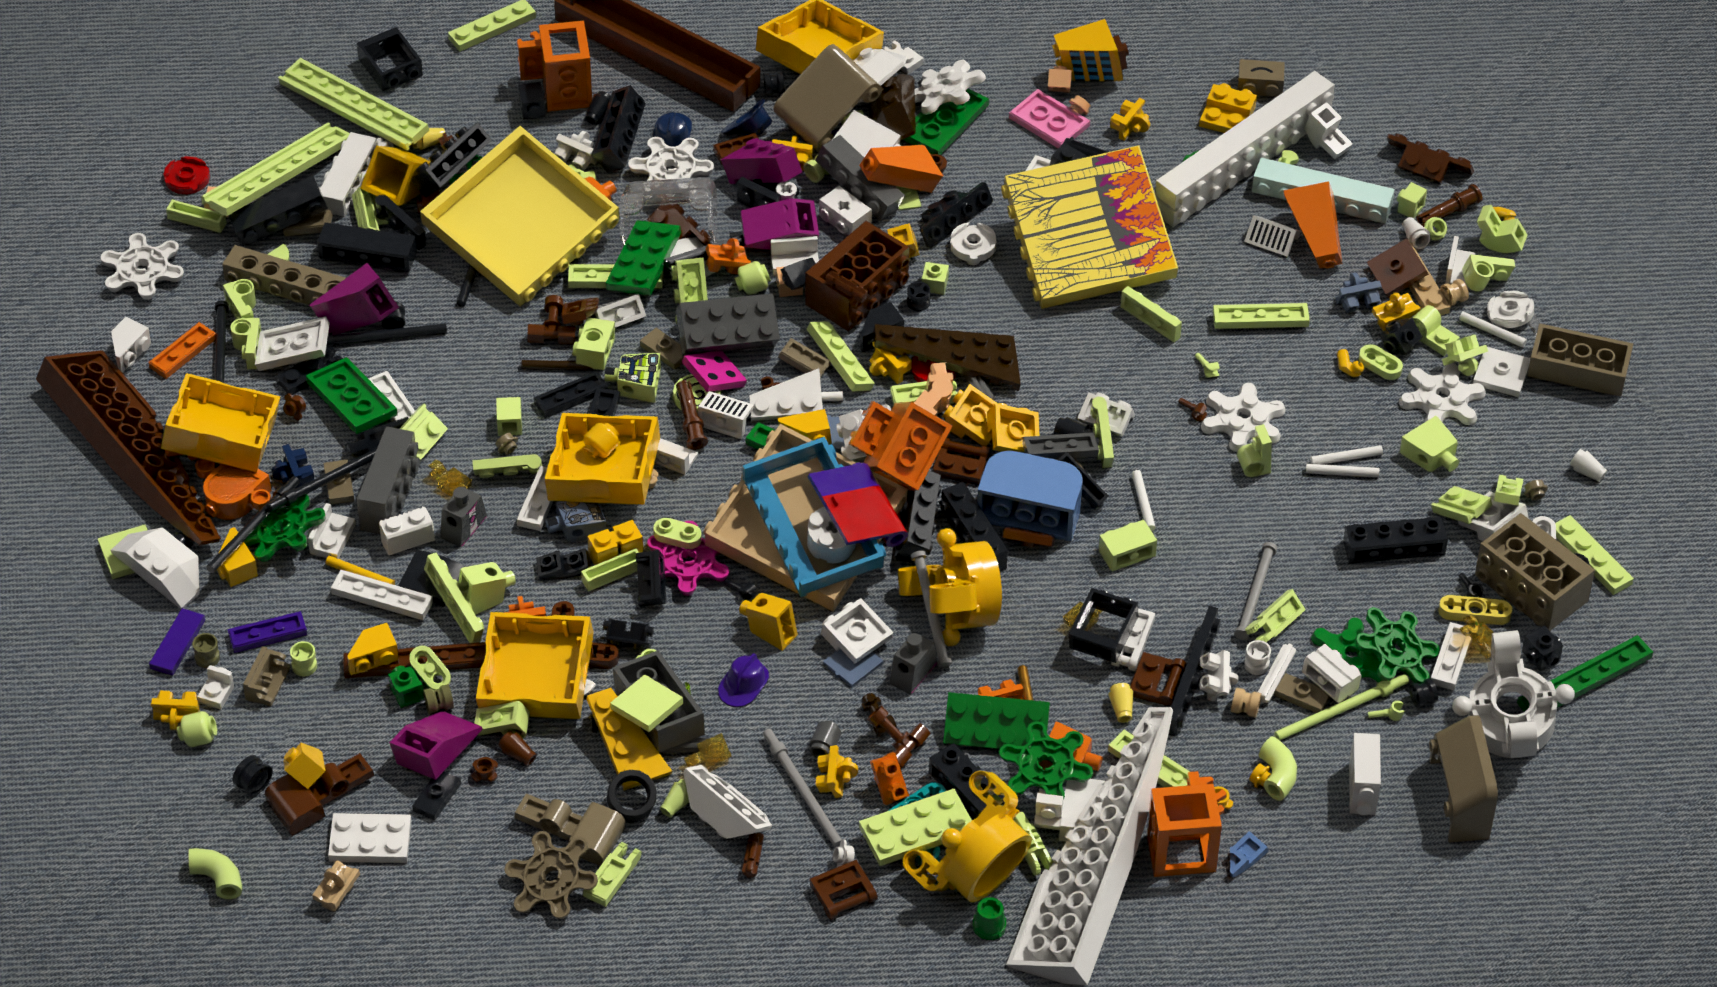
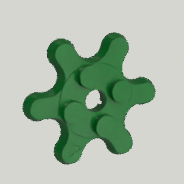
M306 494L298 498L296 503L271 512L247 537L244 543L246 546L260 544L255 550L254 555L262 562L270 560L277 550L286 546H290L295 551H301L307 546V538L304 533L309 528L320 525L325 521V511L322 508L305 511L310 505L309 496Z
M1376 607L1368 609L1366 620L1374 633H1359L1355 638V646L1360 651L1373 653L1379 659L1378 677L1383 681H1387L1395 677L1396 671H1403L1414 683L1420 684L1424 679L1430 678L1428 671L1424 668L1421 661L1422 658L1433 659L1437 657L1440 648L1434 641H1425L1416 635L1417 617L1412 612L1405 611L1400 615L1399 621L1393 622L1387 619L1380 609ZM1393 644H1397L1400 647L1401 651L1397 650L1396 648L1392 649Z
M1351 618L1346 623L1345 630L1341 634H1333L1324 628H1317L1312 633L1311 640L1315 645L1321 647L1326 644L1332 650H1337L1343 660L1349 665H1354L1358 668L1362 675L1361 678L1369 677L1378 683L1383 681L1377 675L1378 666L1380 665L1379 659L1373 653L1360 651L1355 646L1356 636L1364 631V625L1359 618ZM1356 651L1358 656L1348 657L1345 653Z
M1034 721L1028 725L1027 733L1030 740L1026 745L1004 744L999 750V755L1004 762L1015 764L1019 768L1018 774L1012 777L1008 783V786L1016 795L1023 794L1029 788L1037 787L1043 789L1045 794L1063 796L1064 800L1065 792L1062 787L1064 782L1068 780L1087 782L1093 776V769L1090 765L1077 762L1073 757V753L1082 746L1084 741L1082 734L1077 731H1070L1061 739H1053L1047 734L1045 724ZM1043 760H1048L1053 765L1043 770L1039 763Z

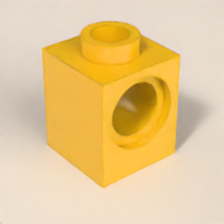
M910 223L887 229L889 235L909 246V258L920 255L916 237Z

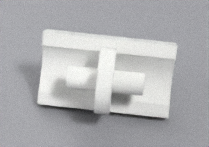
M582 131L579 135L572 134L571 139L558 134L556 138L558 146L554 154L563 162H567L572 154L575 156L572 161L573 165L582 171L590 163L594 165L597 163V160L592 156L594 143L589 140L588 132Z
M1225 650L1217 654L1208 652L1200 657V666L1208 670V674L1200 680V689L1207 692V699L1215 701L1217 697L1229 694L1231 685L1238 683V675L1231 672L1230 652Z

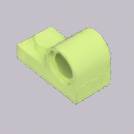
M1470 254L1462 268L1465 283L1473 291H1482L1490 279L1507 281L1515 268L1514 259Z
M240 279L224 284L225 301L228 302L229 308L236 320L240 318H254L252 309L256 305V297L253 283L247 279Z
M1431 305L1425 306L1412 317L1423 336L1419 341L1443 356L1447 354L1445 344L1460 339L1459 336L1441 326V315Z
M240 318L234 320L230 326L233 346L242 351V359H246L247 369H257L255 361L261 331L260 318Z
M1264 424L1255 426V437H1252V443L1242 446L1237 451V458L1247 477L1271 473L1272 441Z
M520 701L478 708L474 724L483 728L478 736L501 732L505 735L508 731H512L525 738L530 711Z

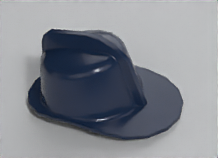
M765 99L760 100L747 113L728 124L721 133L735 129L744 136L756 133L757 136L762 134L772 124V119L763 107Z
M675 112L664 114L656 122L653 137H660L666 145L676 147L684 139L690 138L692 121L684 114Z

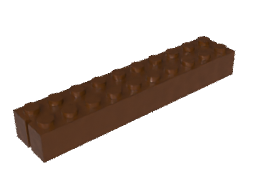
M554 0L556 21L560 23L584 21L587 37L733 112L746 101V97L749 98L760 87V66L630 0Z

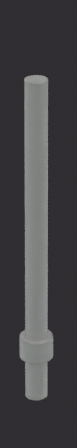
M766 729L763 732V736L770 745L772 755L775 759H779L834 848L839 847L842 839L789 758L786 746L777 739L772 729Z

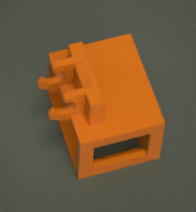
M584 21L539 25V33L536 31L530 33V37L534 40H517L521 81L543 78L548 112L588 108L592 100L591 64ZM576 31L580 53L553 55L549 34Z
M871 401L867 410H863L861 414L864 416V419L858 430L852 431L849 445L867 455L863 463L868 464L872 471L907 488L908 491H918L952 425L913 402L895 403L890 411L875 401Z
M1198 771L1188 772L1186 786L1151 788L1146 835L1154 877L1216 872L1222 829L1220 815L1224 813V807L1221 804L1218 806V802L1226 798V792L1221 789L1218 793H1215L1214 779L1212 777H1199ZM1200 840L1203 862L1166 864L1167 849L1170 841Z

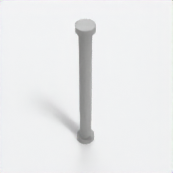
M1265 542L1262 546L1263 554L1240 625L1234 632L1235 637L1240 640H1247L1249 638L1245 628L1252 621L1272 555H1275L1277 551V546L1272 542Z
M917 551L911 554V559L916 564L938 656L937 666L938 668H944L952 665V660L948 658L938 614L930 613L929 586L931 584L925 563L926 553L925 551Z

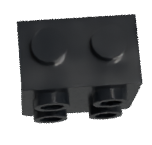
M741 177L737 182V202L753 208L781 201V195L776 193V187L779 183H762L761 179H755L753 182ZM797 187V192H796V195L794 196V198H796V197L799 195V188H798V187Z

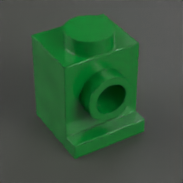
M397 666L388 674L389 687L400 708L424 700L423 684L419 681L412 666L407 668L405 666Z

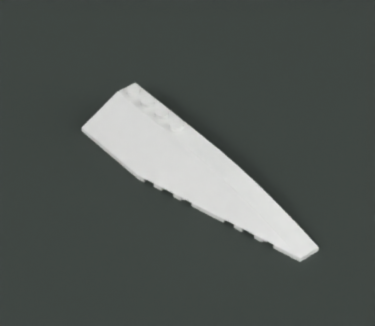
M1171 707L1148 708L1132 733L1134 738L1129 744L1124 745L1120 751L1121 758L1116 766L1111 765L1106 773L1108 776L1107 780L1103 785L1099 784L1079 815L1078 819L1080 822L1073 830L1070 829L1066 835L1067 842L1061 851L1057 850L1053 855L1051 867L1049 870L1044 869L1006 963L1009 968L1063 984L1088 985L1129 875L1148 817L1151 788H1156L1173 714Z

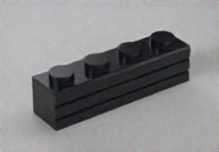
M1068 452L1058 459V461L1072 464L1080 471L1082 475L1081 495L1094 509L1109 497Z

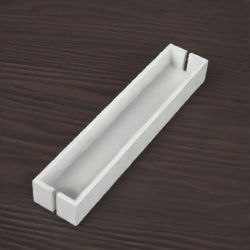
M1312 72L1156 180L1155 196H1157L1156 199L1163 220L1172 227L1186 221L1194 212L1200 211L1207 203L1217 199L1224 191L1233 188L1244 177L1250 176L1257 169L1260 158L1272 159L1274 156L1280 155L1290 145L1297 143L1301 137L1307 134L1306 123L1310 114L1326 102L1332 107L1335 84L1318 72Z

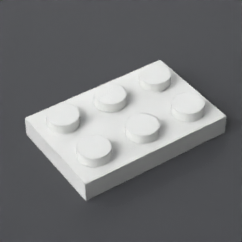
M326 316L260 331L255 361L258 371L325 356L329 321Z
M333 813L328 853L329 862H336L338 860L340 862L407 863L412 822L411 815Z

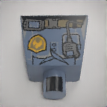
M558 501L556 503L557 516L545 519L548 532L553 533L562 530L568 542L588 540L587 536L606 529V520L599 504L592 502Z

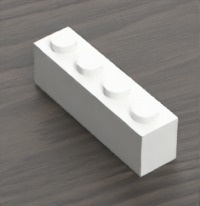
M350 132L347 140L342 142L339 155L334 157L332 168L329 172H326L324 182L319 187L328 207L326 210H331L332 214L345 217L353 202L352 194L358 187H361L364 180V175L374 152L376 138Z

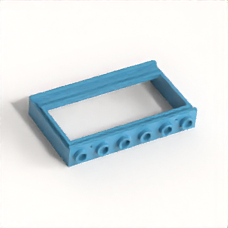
M825 437L743 465L742 478L800 597L870 570L883 568L884 557H886L883 544H878L876 539L861 542L860 544L867 557L821 574H816L768 475L814 458H818L823 470L844 467L842 464H838L836 451L832 444H828Z

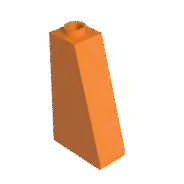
M924 145L871 148L859 165L868 181L932 193L943 177Z
M1329 181L1284 190L1287 203L1319 268H1333L1336 265L1343 264L1334 194Z

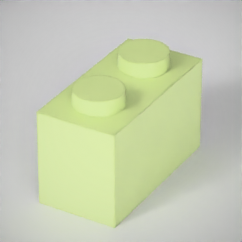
M1144 520L1129 523L1124 527L1109 530L1100 535L1099 552L1111 571L1156 556L1157 539Z

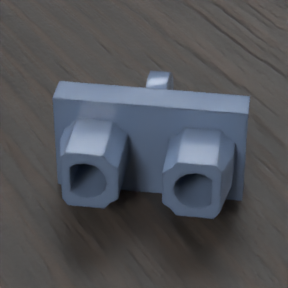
M1354 272L1350 274L1349 281L1343 282L1344 288H1340L1339 296L1335 297L1337 304L1342 303L1346 313L1358 310L1360 307L1358 300L1364 299L1367 308H1373L1380 303L1379 291L1382 286L1380 280L1368 283L1366 277L1359 278V275Z

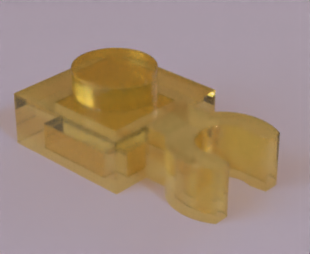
M1473 615L1464 617L1463 621L1467 625L1461 627L1460 631L1465 636L1472 638L1470 644L1486 659L1491 657V636L1494 632L1484 622L1478 624L1477 619Z

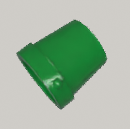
M993 897L982 899L978 903L973 917V931L981 939L995 940L1001 938L1006 931L1007 923L1003 904Z

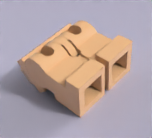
M945 363L931 364V372L928 374L925 390L914 402L935 416L948 408L953 391V374L946 372Z

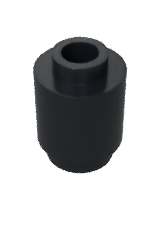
M1060 417L1054 428V435L1091 433L1089 425L1069 417Z

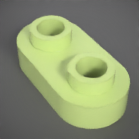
M1365 345L1360 349L1359 362L1365 368L1387 380H1395L1401 376L1403 364L1399 358L1376 345Z
M661 518L654 524V537L659 542L685 549H694L701 543V530L696 525L671 518Z
M418 646L410 653V664L429 688L436 690L442 685H450V672L432 649L427 646ZM420 657H426L427 662L425 664H420L418 662V659ZM436 676L443 678L441 683H435L433 680Z

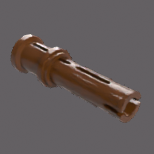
M1471 184L1468 186V189L1460 193H1453L1451 199L1422 214H1418L1416 220L1424 227L1425 222L1432 217L1442 219L1456 211L1463 212L1468 206L1474 203H1481L1483 201L1482 193L1475 184Z
M687 380L679 381L676 384V389L684 416L682 428L687 434L686 445L691 450H698L708 444V439L704 436L702 429L704 422L697 413L691 382H687Z

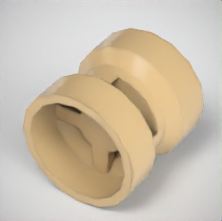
M1237 687L1232 701L1231 712L1237 714L1244 712L1248 716L1256 718L1262 693L1255 691L1248 693L1244 689Z

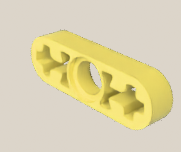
M1446 595L1440 600L1438 612L1446 620L1504 625L1511 619L1512 606L1505 600ZM1475 606L1480 608L1482 612L1472 613L1469 608Z

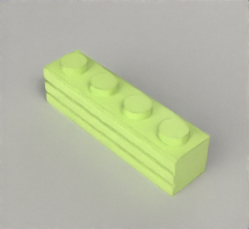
M358 187L352 194L357 225L361 228L379 230L372 194Z
M173 199L166 208L167 218L170 220L221 233L227 224L226 216L217 211Z
M633 549L582 570L581 581L588 592L637 572L636 553H639L638 550Z

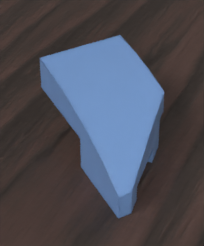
M1250 831L1233 847H1230V875L1233 878L1250 868L1269 852L1268 847Z

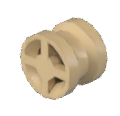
M1461 279L1454 280L1452 284H1443L1440 288L1450 307L1454 306L1458 301L1464 302L1469 298L1467 286Z

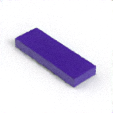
M182 608L149 663L150 669L173 676L193 643L194 638L203 626L205 615Z
M301 611L228 629L234 653L308 635Z

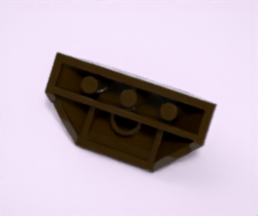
M905 74L890 77L881 85L883 91L875 101L869 102V118L901 135V141L916 134L915 79L913 76Z

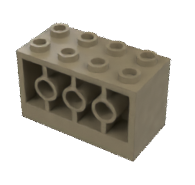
M1522 513L1518 514L1480 543L1475 575L1481 582L1486 583L1499 596L1507 599L1517 610L1530 617L1536 625L1541 627L1545 625L1549 631L1589 601L1595 573L1594 568Z

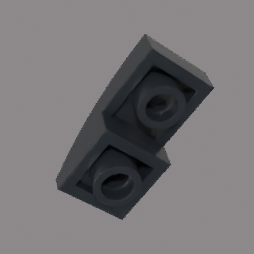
M808 258L780 269L785 285L791 290L804 287L805 272L816 264L814 259Z
M586 548L566 555H562L557 550L536 558L540 580H556L580 576L582 570L591 567L589 552Z

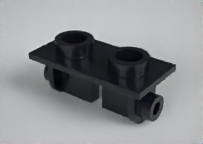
M609 618V621L604 620L603 630H606L607 634L600 636V639L607 640L609 644L619 646L622 642L631 643L632 648L646 649V646L654 643L653 640H648V637H653L654 627H650L649 624L631 622L630 631H626L627 621Z

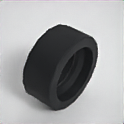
M626 770L620 772L612 779L607 791V803L609 808L620 813L625 821H638L651 813L656 802L657 790L653 780L647 774L640 770ZM635 781L645 788L647 800L641 808L627 810L618 803L616 797L617 790L623 783Z

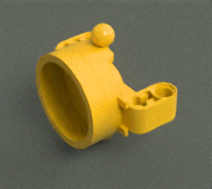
M945 528L937 534V542L943 551V565H926L931 584L929 586L930 613H945L946 624L942 632L946 646H955L961 638L958 629L993 626L997 623L1002 606V585L998 562L990 544L986 541L955 544V532ZM916 566L898 569L899 595H923Z
M986 771L974 772L969 778V787L987 806L976 819L969 822L960 832L955 828H949L943 832L941 842L947 848L944 858L939 862L929 852L922 850L908 851L903 857L905 870L929 891L942 892L948 888L951 890L956 888L969 902H977L992 893L1013 873L1031 846L1032 837L1013 820L1020 812L1016 809L1018 805L1016 793L996 774ZM986 776L988 786L983 790L980 783L982 778ZM998 795L1005 796L1003 801ZM918 855L922 859V864L919 868L915 866V859ZM933 875H938V877H937V881L939 882L938 884H935L936 878H935Z

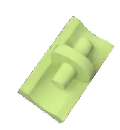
M1474 334L1445 344L1448 357L1443 358L1442 362L1445 366L1457 361L1459 362L1458 370L1466 376H1471L1476 373L1478 368V361L1474 356L1488 352L1486 345L1479 346Z

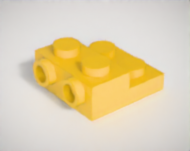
M1225 83L1220 85L1213 84L1207 97L1206 107L1199 121V127L1222 133L1227 132L1253 114L1257 95L1248 89L1241 91L1232 89Z
M969 384L965 391L960 389L952 400L956 403L955 406L949 405L942 417L945 419V422L952 425L950 431L961 439L966 434L980 445L987 446L992 439V434L987 431V411L997 402Z
M995 403L987 411V431L992 434L993 450L1000 452H1024L1022 445L1023 437L1040 436L1039 413L1030 411L1027 408H1016L1007 406L1004 403Z

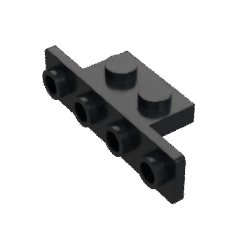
M981 182L967 193L957 192L956 190L949 191L944 194V198L932 203L925 212L920 214L925 223L920 227V232L926 247H933L952 233L957 226L965 223L993 202L986 182Z

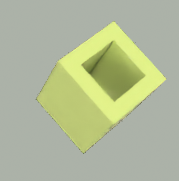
M496 398L498 436L506 433L522 435L521 398Z

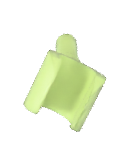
M1200 353L1195 354L1196 359L1204 367L1205 377L1219 376L1217 371L1220 368L1218 362L1209 363Z
M1394 701L1390 709L1368 712V718L1389 716L1393 721H1399L1405 710H1401L1403 702Z

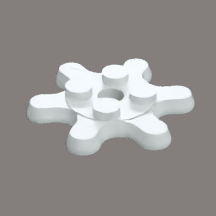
M959 60L953 66L943 67L940 72L932 69L926 70L922 74V86L915 89V103L924 101L921 104V112L925 115L935 112L941 104L946 102H954L956 105L964 104L970 99L969 94L966 92L967 88L982 83L986 79L985 74L981 70L967 72L970 69V65L965 60Z
M652 137L647 142L648 148L652 152L651 155L646 158L634 157L628 162V166L633 173L649 176V179L643 184V188L648 195H654L650 191L652 187L658 191L664 187H669L672 190L678 189L682 196H691L695 190V184L691 181V178L697 175L708 176L714 169L712 161L706 159L698 160L693 157L698 148V141L694 138H686L680 145L671 147L666 145L662 138ZM666 167H677L674 169H668V171L666 170Z
M135 233L129 237L130 247L125 252L108 250L101 254V261L105 266L117 269L115 274L109 276L105 281L106 287L111 292H117L126 286H134L143 299L149 300L155 295L156 288L154 285L162 280L178 282L184 274L181 266L172 265L168 262L179 250V244L172 240L166 241L160 246L152 247L146 243V236L144 234ZM139 266H148V267H147V270H146L145 268H144V269H139V268H137V267H139Z
M1454 363L1446 365L1440 375H1429L1420 368H1414L1408 374V381L1416 386L1417 391L1404 393L1399 399V405L1406 410L1422 409L1427 414L1425 422L1434 416H1437L1442 422L1446 418L1454 417L1465 425H1473L1477 421V415L1467 404L1473 400L1483 399L1486 391L1482 384H1464L1460 382V371ZM1441 391L1442 394H1446L1448 397L1442 398L1437 394Z
M1252 383L1243 384L1238 396L1227 397L1218 391H1212L1207 396V405L1217 411V415L1205 418L1201 423V430L1206 434L1227 433L1231 438L1229 447L1232 451L1237 452L1242 446L1247 445V441L1255 437V426L1263 424L1272 444L1279 442L1280 432L1269 422L1271 419L1282 417L1285 414L1286 409L1281 401H1259L1257 389ZM1240 412H1241V414L1247 415L1248 418H1244V419H1243L1242 417H1240V416H1238V415H1239Z

